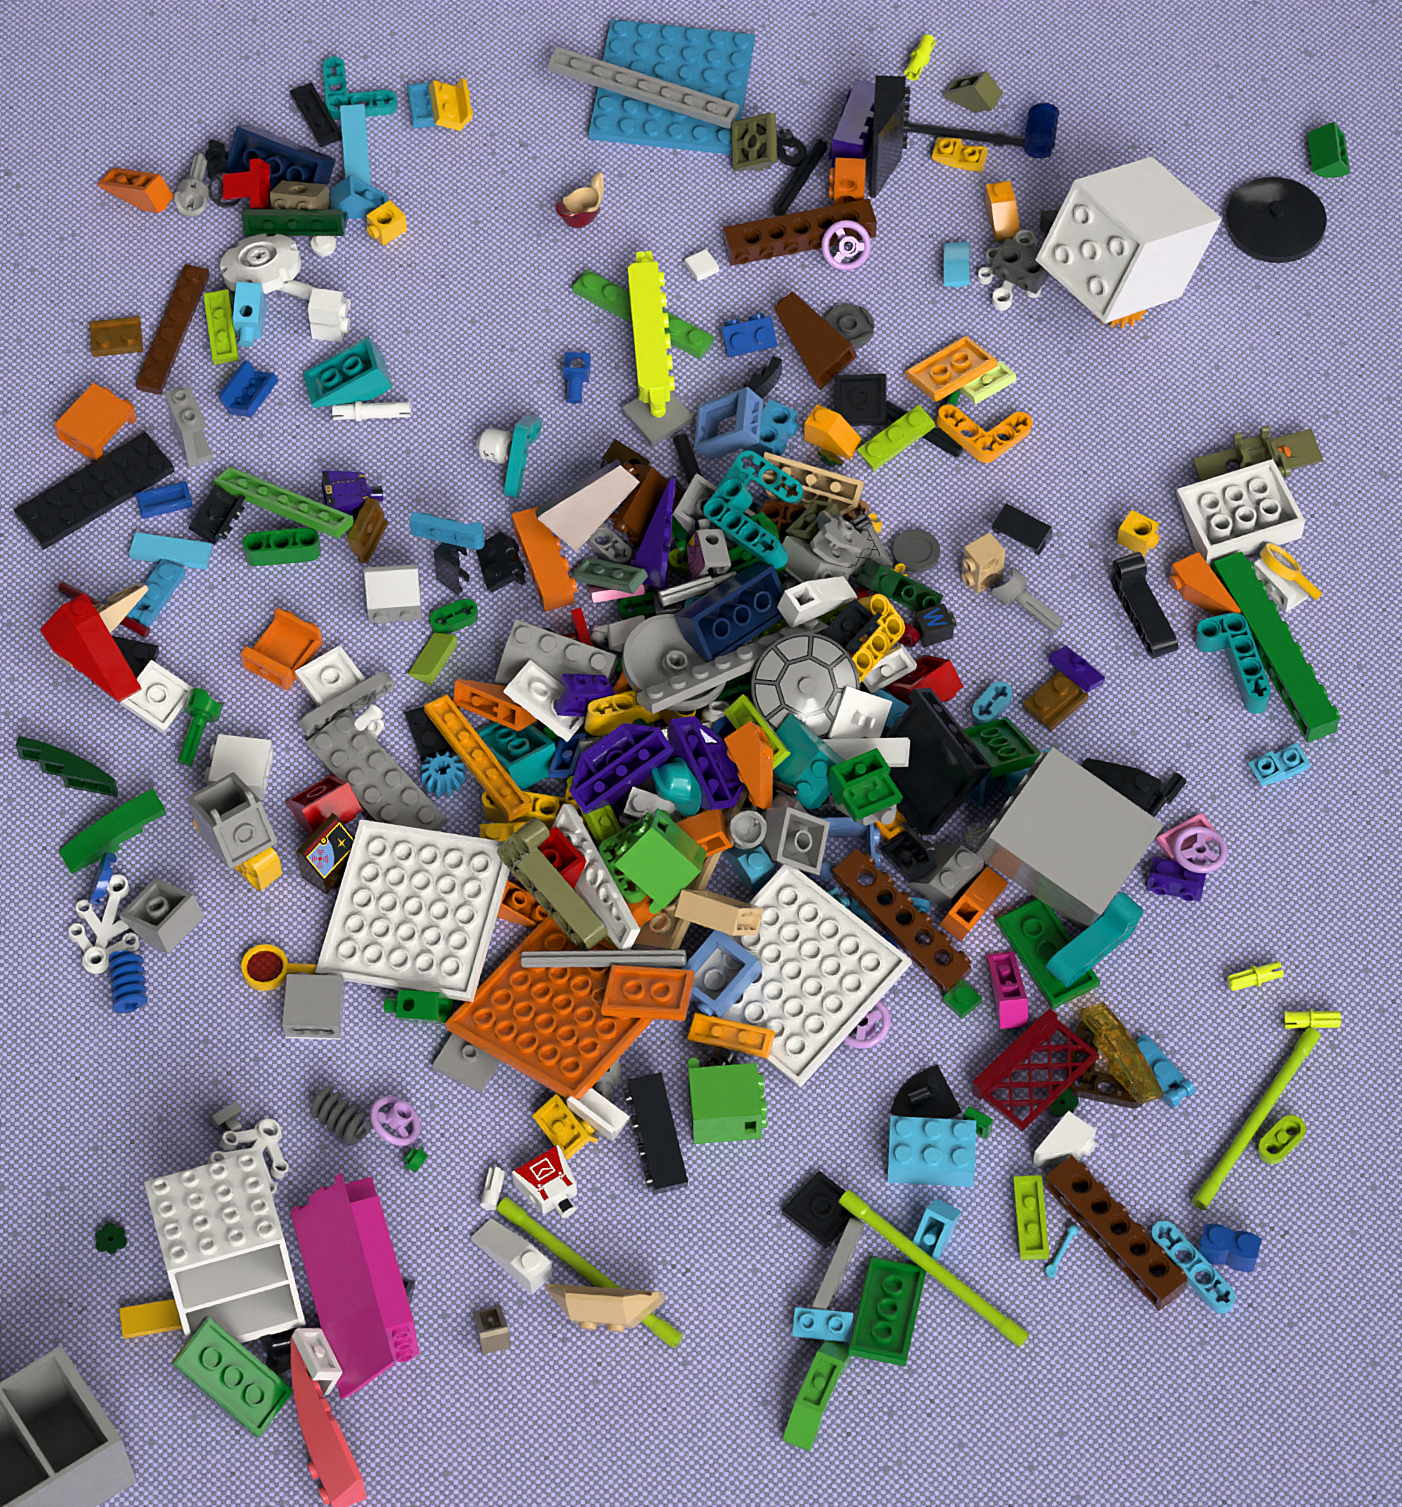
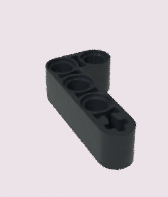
M1137 551L1113 560L1111 584L1151 659H1155L1178 651L1179 645L1172 627L1146 581V562L1143 555Z

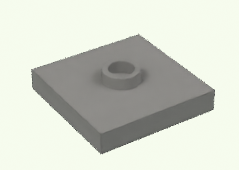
M670 391V401L665 402L666 414L659 418L651 415L650 403L642 402L639 400V397L622 407V413L651 447L694 422L693 415L672 391Z
M452 1033L433 1063L432 1068L482 1093L502 1061Z

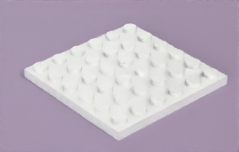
M360 819L315 973L317 975L335 973L343 976L344 981L397 990L440 992L451 999L473 1002L510 872L497 853V849L504 842Z
M783 865L749 902V904L764 908L758 934L735 936L726 934L759 959L763 970L722 1018L774 1030L776 1032L769 1058L766 1060L801 1088L910 967L912 961L798 869ZM717 948L695 974L693 985L715 1001L743 967Z

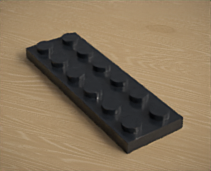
M144 432L14 509V513L42 550H45L136 495L135 493L144 491L174 473V466L149 435Z

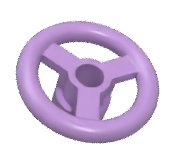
M851 220L838 221L826 230L821 243L822 253L825 260L832 267L842 271L854 270L867 260L871 250V240L866 229L859 223ZM843 228L856 230L861 235L863 243L858 242L854 237L846 236ZM836 232L839 239L838 251L832 257L829 251V241ZM849 241L851 244L850 249L844 250V243ZM858 250L862 251L860 257L851 263L840 262L844 256L851 257Z
M1195 826L1187 828L1177 835L1173 843V853L1177 862L1185 869L1195 873H1209L1219 869L1226 861L1228 854L1227 845L1222 836L1207 827ZM1197 834V841L1193 844L1192 848L1181 851L1182 842L1187 837ZM1206 836L1212 838L1217 843L1219 856L1210 851L1207 844H1205Z
M881 1000L874 1005L878 1010L866 1014L854 1028L856 1039L848 1035L843 1040L844 1043L854 1048L865 1049L877 1045L886 1037L890 1029L891 1017L888 1008ZM882 1019L881 1029L872 1037L877 1029L875 1022ZM862 1021H868L866 1026H859Z
M383 1096L373 1102L370 1108V1121L375 1132L383 1140L397 1146H407L417 1140L421 1130L420 1120L415 1110L407 1102L394 1096ZM383 1105H394L387 1114L378 1112ZM411 1121L412 1132L409 1135L405 1127ZM380 1122L386 1123L395 1129L399 1137L388 1133Z

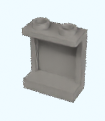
M190 386L165 393L171 428L188 467L192 468L212 461V452L202 432V429L207 427Z

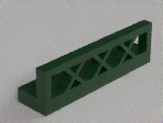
M342 209L243 210L242 221L245 236L266 234L267 236H275L276 234L284 236H344L348 222V212H342Z

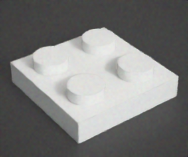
M340 645L295 671L296 678L318 707L366 680Z
M151 660L137 678L142 690L121 701L120 705L164 734L185 707L189 692L193 688Z

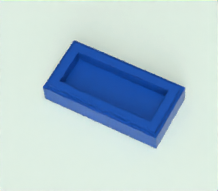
M186 481L135 493L142 519L193 507Z

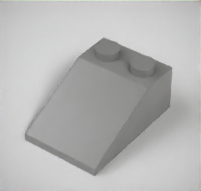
M697 473L672 513L691 537L696 532L694 523L697 520L707 519L703 512L704 506L719 489ZM749 509L744 512V515L748 518L756 515ZM724 535L728 551L739 546Z

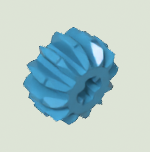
M436 751L434 759L427 757L425 760L426 765H421L420 779L421 784L426 786L428 794L435 792L439 798L442 793H446L450 798L452 790L460 792L461 784L466 782L465 765L460 763L458 755L451 758L448 751L444 756H440Z

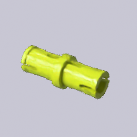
M923 35L918 47L912 51L910 55L911 60L904 71V75L909 80H918L923 67L929 63L930 53L936 45V40H934L933 36Z

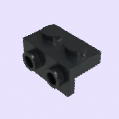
M215 485L188 529L209 543H212V545H215L220 538L225 540L233 528L229 525L232 519L237 521L245 509L241 504L246 497L240 495L236 499Z
M502 532L485 540L484 547L476 550L486 588L492 593L513 581L520 585L526 583L524 576L526 570L518 555L519 546L513 538H509Z
M854 599L821 635L832 639L843 647L847 653L850 652L854 655L864 644L861 639L865 635L871 637L880 627L877 621L881 618L882 614L878 611L875 615H872Z
M903 821L899 823L902 835L882 846L880 851L882 856L911 883L937 867L934 859L936 851L929 840L924 841L921 834L915 827L911 828Z

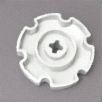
M259 234L238 242L239 246L228 249L220 262L225 285L230 290L235 292L236 282L262 283L264 294L283 287V282L287 280H293L300 271L302 264L296 243L289 237L280 234L272 237H267L266 234Z

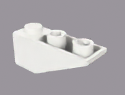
M840 576L806 581L786 590L777 608L789 626L794 628L845 605L858 597L845 577Z

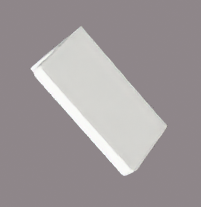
M1262 558L1254 563L1256 577L1258 580L1263 581L1267 594L1285 613L1309 597V594L1297 583L1284 579L1271 570Z
M592 1088L579 1101L572 1096L566 1099L568 1109L612 1142L630 1121V1116Z
M296 1328L292 1338L312 1379L318 1380L323 1395H329L343 1371L322 1329Z

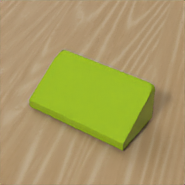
M434 633L412 666L408 676L432 686L457 647V636Z

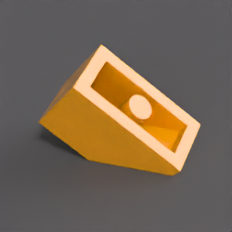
M1011 181L986 184L984 204L995 241H1005L1007 238L1013 239L1017 232L1020 231L1017 203Z
M816 404L805 421L804 441L847 460H851L862 442V438L840 414Z

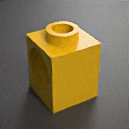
M391 200L366 215V230L369 236L374 240L377 239L383 246L407 231L406 215Z
M1131 510L1119 528L1117 543L1135 552L1139 551L1145 556L1150 548L1154 549L1159 542V523Z

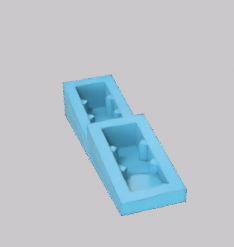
M365 104L340 106L345 178L351 175L371 186Z

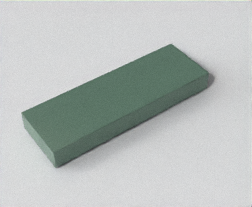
M586 557L572 574L577 582L633 594L648 577L645 569Z

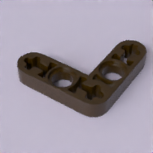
M1084 1019L1078 1024L1076 1035L1085 1042L1087 1028L1093 1029L1090 1044L1088 1045L1098 1053L1102 1026L1095 1019ZM1072 1051L1071 1063L1079 1062L1076 1055L1083 1051ZM1096 1062L1079 1077L1082 1079L1080 1087L1075 1086L1074 1082L1068 1088L1072 1092L1071 1095L1131 1109H1137L1144 1105L1147 1097V1088L1141 1081L1094 1071ZM1091 1080L1095 1081L1093 1090H1089ZM1107 1082L1114 1087V1091L1110 1094H1104L1099 1090L1098 1086L1101 1083ZM1119 1086L1123 1087L1121 1096H1117ZM1132 1090L1138 1091L1136 1099L1130 1098Z

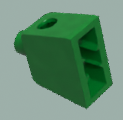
M399 990L398 997H385L384 1012L395 1013L396 1018L407 1022L445 1025V1022L452 1016L454 999L448 998L440 992Z

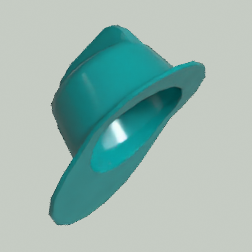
M676 757L671 763L652 769L651 774L655 781V791L658 797L673 802L683 816H694L701 804V791L696 778L689 770L684 759Z

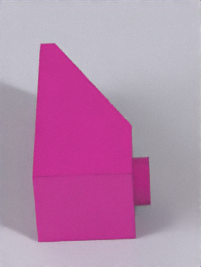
M1014 951L986 954L995 1011L1000 1029H1016L1028 1026V999Z

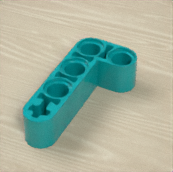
M727 479L706 502L703 509L704 515L716 529H721L726 537L761 562L773 565L775 569L783 567L789 557L787 550L774 535L744 515V512L752 503V494L740 479Z
M1229 613L1201 620L1196 631V647L1203 652L1224 649L1245 708L1254 714L1264 712L1268 706L1271 687L1245 617L1238 613Z
M1124 891L1119 893L1110 902L1104 915L1057 952L1047 963L1046 969L1065 987H1069L1130 937L1136 929L1144 909Z

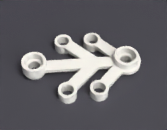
M1021 230L1013 237L1014 241L1035 250L1037 247V238L1029 230ZM1001 247L990 248L986 251L985 261L987 264H993V258L990 256H995ZM992 266L989 268L983 267L978 271V281L981 284H990L993 277H995L992 274ZM1006 280L1001 288L994 290L992 295V304L1000 311L1007 310L1012 305L1013 300L1011 291L1014 284ZM1042 287L1037 294L1026 291L1027 296L1030 298L1039 297Z
M113 875L107 888L109 900L102 923L94 913L92 904H89L88 900H80L76 904L77 915L86 920L97 936L95 946L86 937L83 925L76 923L68 929L70 939L78 943L84 952L82 958L84 969L92 974H99L108 969L110 965L108 957L111 953L120 950L134 952L140 945L136 934L127 933L121 941L106 948L110 939L130 928L122 920L114 923L120 901L129 892L128 881L122 875ZM117 887L123 888L121 891H114ZM82 907H89L85 912L80 911ZM77 930L82 931L78 936L73 935ZM129 940H135V943L132 945L126 944ZM96 959L101 960L100 963L92 964V962Z
M264 1119L259 1121L253 1130L240 1132L226 1131L220 1140V1145L229 1152L214 1151L208 1159V1164L215 1162L214 1159L221 1161L259 1150L273 1197L277 1191V1185L272 1181L270 1174L276 1179H282L289 1170V1165L283 1159L278 1146L282 1136L280 1125L273 1119ZM226 1138L231 1139L234 1143L228 1142ZM256 1141L252 1148L231 1151L236 1148L238 1143ZM265 1148H267L273 1162L270 1167V1174L262 1155ZM276 1167L282 1168L283 1171H278Z

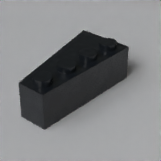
M662 1072L629 1079L627 1088L623 1089L626 1104L627 1106L630 1105L632 1112L630 1121L633 1133L638 1134L640 1142L637 1144L640 1161L645 1160L647 1171L643 1172L646 1187H652L654 1195L686 1188L688 1186V1178Z

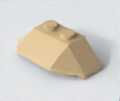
M765 452L764 459L796 479L802 485L804 496L796 504L808 509L815 500L836 503L841 516L858 507L865 482ZM767 471L763 475V481L766 484H773L777 480V473L774 471ZM783 478L781 485L775 490L779 491L780 487L787 491L788 498L792 495L796 497L798 495L796 492L797 486L787 487L783 483L787 479ZM766 490L771 501L784 502Z
M546 1283L545 1286L547 1292L567 1317L576 1324H579V1329L596 1330V1326H607V1331L624 1332L625 1328H635L664 1303L666 1295L659 1291Z

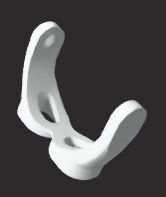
M370 704L366 711L355 721V728L361 731L367 727V731L376 740L384 729V723L381 720L383 717L382 711L377 706Z

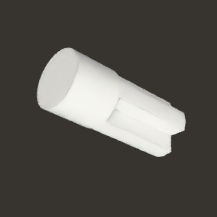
M489 1167L480 1202V1206L487 1210L497 1209L505 1171H502L499 1167H495V1169Z

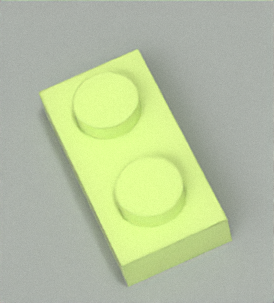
M1000 360L997 362V367L961 387L960 392L976 405L1017 381L1016 373Z

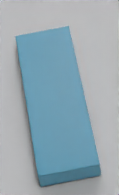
M135 532L129 556L130 559L160 563L164 559L177 566L207 570L213 547L212 543Z

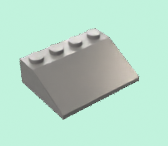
M516 619L507 640L494 684L508 686L529 660L562 685L560 677L563 673L605 675L610 683L618 660L617 656L612 653ZM585 722L580 726L579 729H585Z

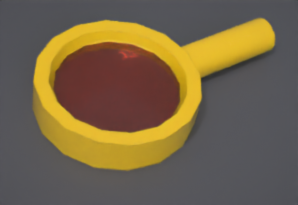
M269 944L257 945L249 949L241 962L242 976L245 982L253 989L260 991L273 990L281 986L287 979V974L306 972L310 975H317L315 973L317 964L288 963L284 952L278 947Z

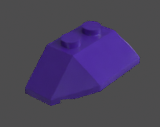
M695 716L671 719L669 722L670 744L674 752L670 755V760L672 761L674 758L680 757L686 762L700 786V807L708 810L735 807L746 785L741 782L737 775L739 769L736 763L727 755L726 750L728 747L725 741L710 728L702 725L701 721Z
M623 723L579 755L570 793L584 814L591 813L616 802L631 791L632 787L638 786L652 776V769L662 766L674 752V749L659 727Z

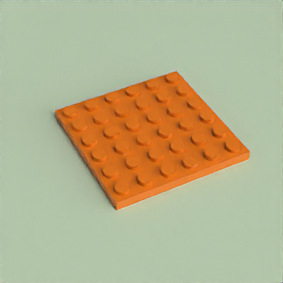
M548 915L476 990L473 1002L465 1001L445 1022L448 1031L565 1098L572 1096L579 1101L654 1019L602 1015L601 1006L611 967H522L520 958L523 951L579 950ZM602 939L591 950L619 949Z

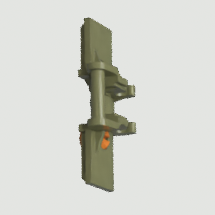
M1267 425L1260 427V433L1256 437L1243 440L1242 432L1233 434V449L1194 458L1192 461L1201 482L1230 473L1226 468V464L1229 462H1236L1239 464V469H1243L1273 459L1281 475L1287 478L1291 476L1290 470L1323 462V458L1312 429L1270 438V427Z

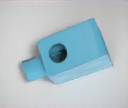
M236 282L233 325L236 336L239 337L238 344L243 347H252L254 338L260 339L263 336L267 302L262 283Z

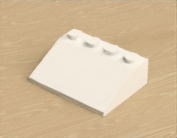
M1273 459L1176 490L1196 552L1202 555L1210 567L1214 561L1241 551L1246 556L1262 551L1267 543L1278 546L1302 537L1305 519Z

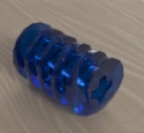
M1038 103L1033 105L1028 111L1023 148L1033 158L1042 159L1050 157L1052 149L1055 147L1060 111L1053 104Z

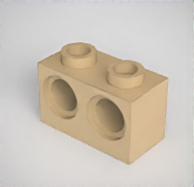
M990 532L964 547L961 578L967 587H971L976 594L1003 579L1006 550Z

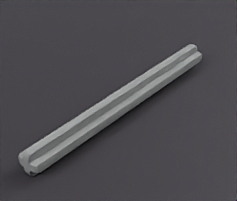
M683 949L523 951L520 960L524 968L611 967V965L659 967L685 966L687 956L686 951Z

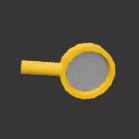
M1267 543L1262 549L1260 556L1271 570L1282 578L1297 583L1315 601L1321 597L1323 593L1301 574V566L1288 552L1272 543Z

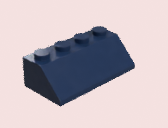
M241 125L236 127L227 158L225 173L250 172V159L259 158L270 164V192L281 181L328 185L336 159L255 126Z
M755 562L675 614L674 617L683 638L708 663L719 656L733 652L784 618L777 608L784 594V589L773 565Z

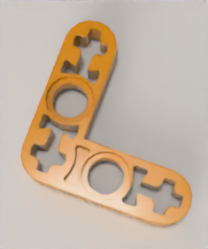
M944 405L939 409L936 423L978 461L990 463L1027 437L1031 431L1033 420L1025 412H1015L986 433L957 407ZM968 430L972 432L974 436L965 437L964 435H962L961 431ZM1005 434L1010 440H1000L997 435Z

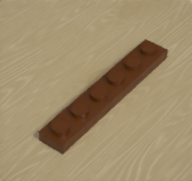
M184 265L137 379V390L158 395L162 394L210 277L209 269Z

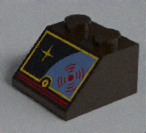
M334 813L297 850L301 877L326 895L342 883L355 839Z

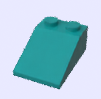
M369 336L303 372L310 402L314 408L371 400L393 388L384 356Z
M789 714L775 733L791 754L773 770V775L780 777V782L799 789V794L793 797L807 810L819 808L831 793L828 779L830 767L845 760L793 714Z
M493 722L476 731L521 791L549 777L548 773L556 747L553 741L532 724L520 731H516Z

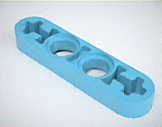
M1168 1221L1156 1223L1152 1228L1151 1241L1154 1244L1158 1243L1167 1253V1258L1174 1265H1179L1185 1271L1188 1279L1187 1283L1214 1312L1224 1314L1231 1311L1236 1299L1233 1288L1175 1225ZM1159 1231L1163 1234L1170 1233L1169 1241L1166 1238L1159 1239ZM1181 1250L1187 1251L1191 1255V1260L1187 1263L1179 1262L1175 1254ZM1203 1271L1209 1274L1211 1280L1206 1284H1201L1196 1281L1194 1275L1197 1272ZM1215 1284H1217L1216 1289L1214 1291L1212 1288ZM1217 1296H1228L1227 1302L1220 1301L1218 1303L1216 1301Z

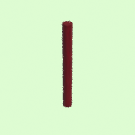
M64 581L58 587L60 592L73 599L84 594V592ZM86 594L92 604L97 605L102 603L101 601ZM127 616L119 623L144 638L150 633V628Z

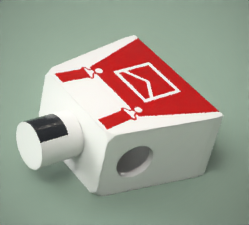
M559 1145L512 1171L514 1186L540 1213L546 1214L556 1209L562 1218H567L575 1212L576 1207L570 1199L577 1195V1185Z

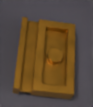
M140 316L89 322L93 357L144 352Z
M367 498L363 507L359 510L353 527L347 534L346 540L354 554L359 556L358 562L368 564L389 523L388 520H384L385 514L377 499Z
M1059 671L1023 702V709L1038 722L1045 724L1048 730L1052 732L1088 700L1089 694L1082 692L1077 684Z

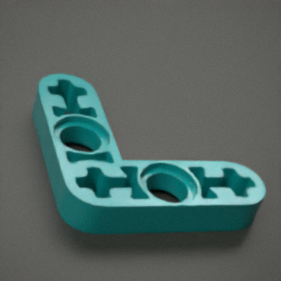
M332 56L323 62L326 107L333 119H341L340 108L335 109L336 105H356L361 101L368 103V106L365 107L366 117L390 115L398 109L397 95L391 90L347 93L344 61L339 57ZM332 67H337V75L332 76ZM332 85L342 86V89L339 91H332L329 88Z
M528 415L515 426L504 496L519 498L528 448L539 438L542 428V417Z
M753 451L741 452L717 486L719 488L727 479L738 478L746 488L751 481H754L785 503H799L804 496L802 485L796 479ZM753 457V463L759 468L762 463L765 465L760 469L757 477L753 476L757 472L752 467L744 469L745 465L742 462L744 458L749 460ZM767 471L776 472V482L766 484L763 481L764 473ZM783 478L787 479L783 482L787 487L797 486L796 492L798 495L796 497L792 495L788 498L787 491L780 487L779 491L775 490L781 485Z

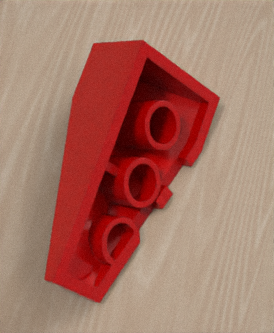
M85 593L62 605L41 627V634L57 656L68 661L79 673L82 672L90 678L97 687L118 703L142 690L102 618Z

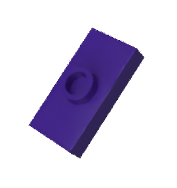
M1067 646L1051 653L1048 659L1053 666L1087 693L1101 686L1106 678L1088 664L1084 658L1078 656Z

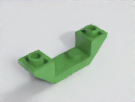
M825 1340L819 1348L794 1403L783 1437L784 1442L808 1452L811 1451L821 1429L822 1416L841 1374H845L852 1356L848 1355L849 1345L840 1341Z

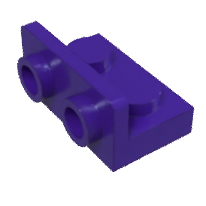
M563 673L560 679L565 687V691L553 708L557 716L586 717L590 702L616 694L605 675Z
M1153 857L1146 890L1153 891L1157 895H1172L1180 897L1185 901L1195 900L1201 902L1207 873H1195L1185 869L1176 861Z

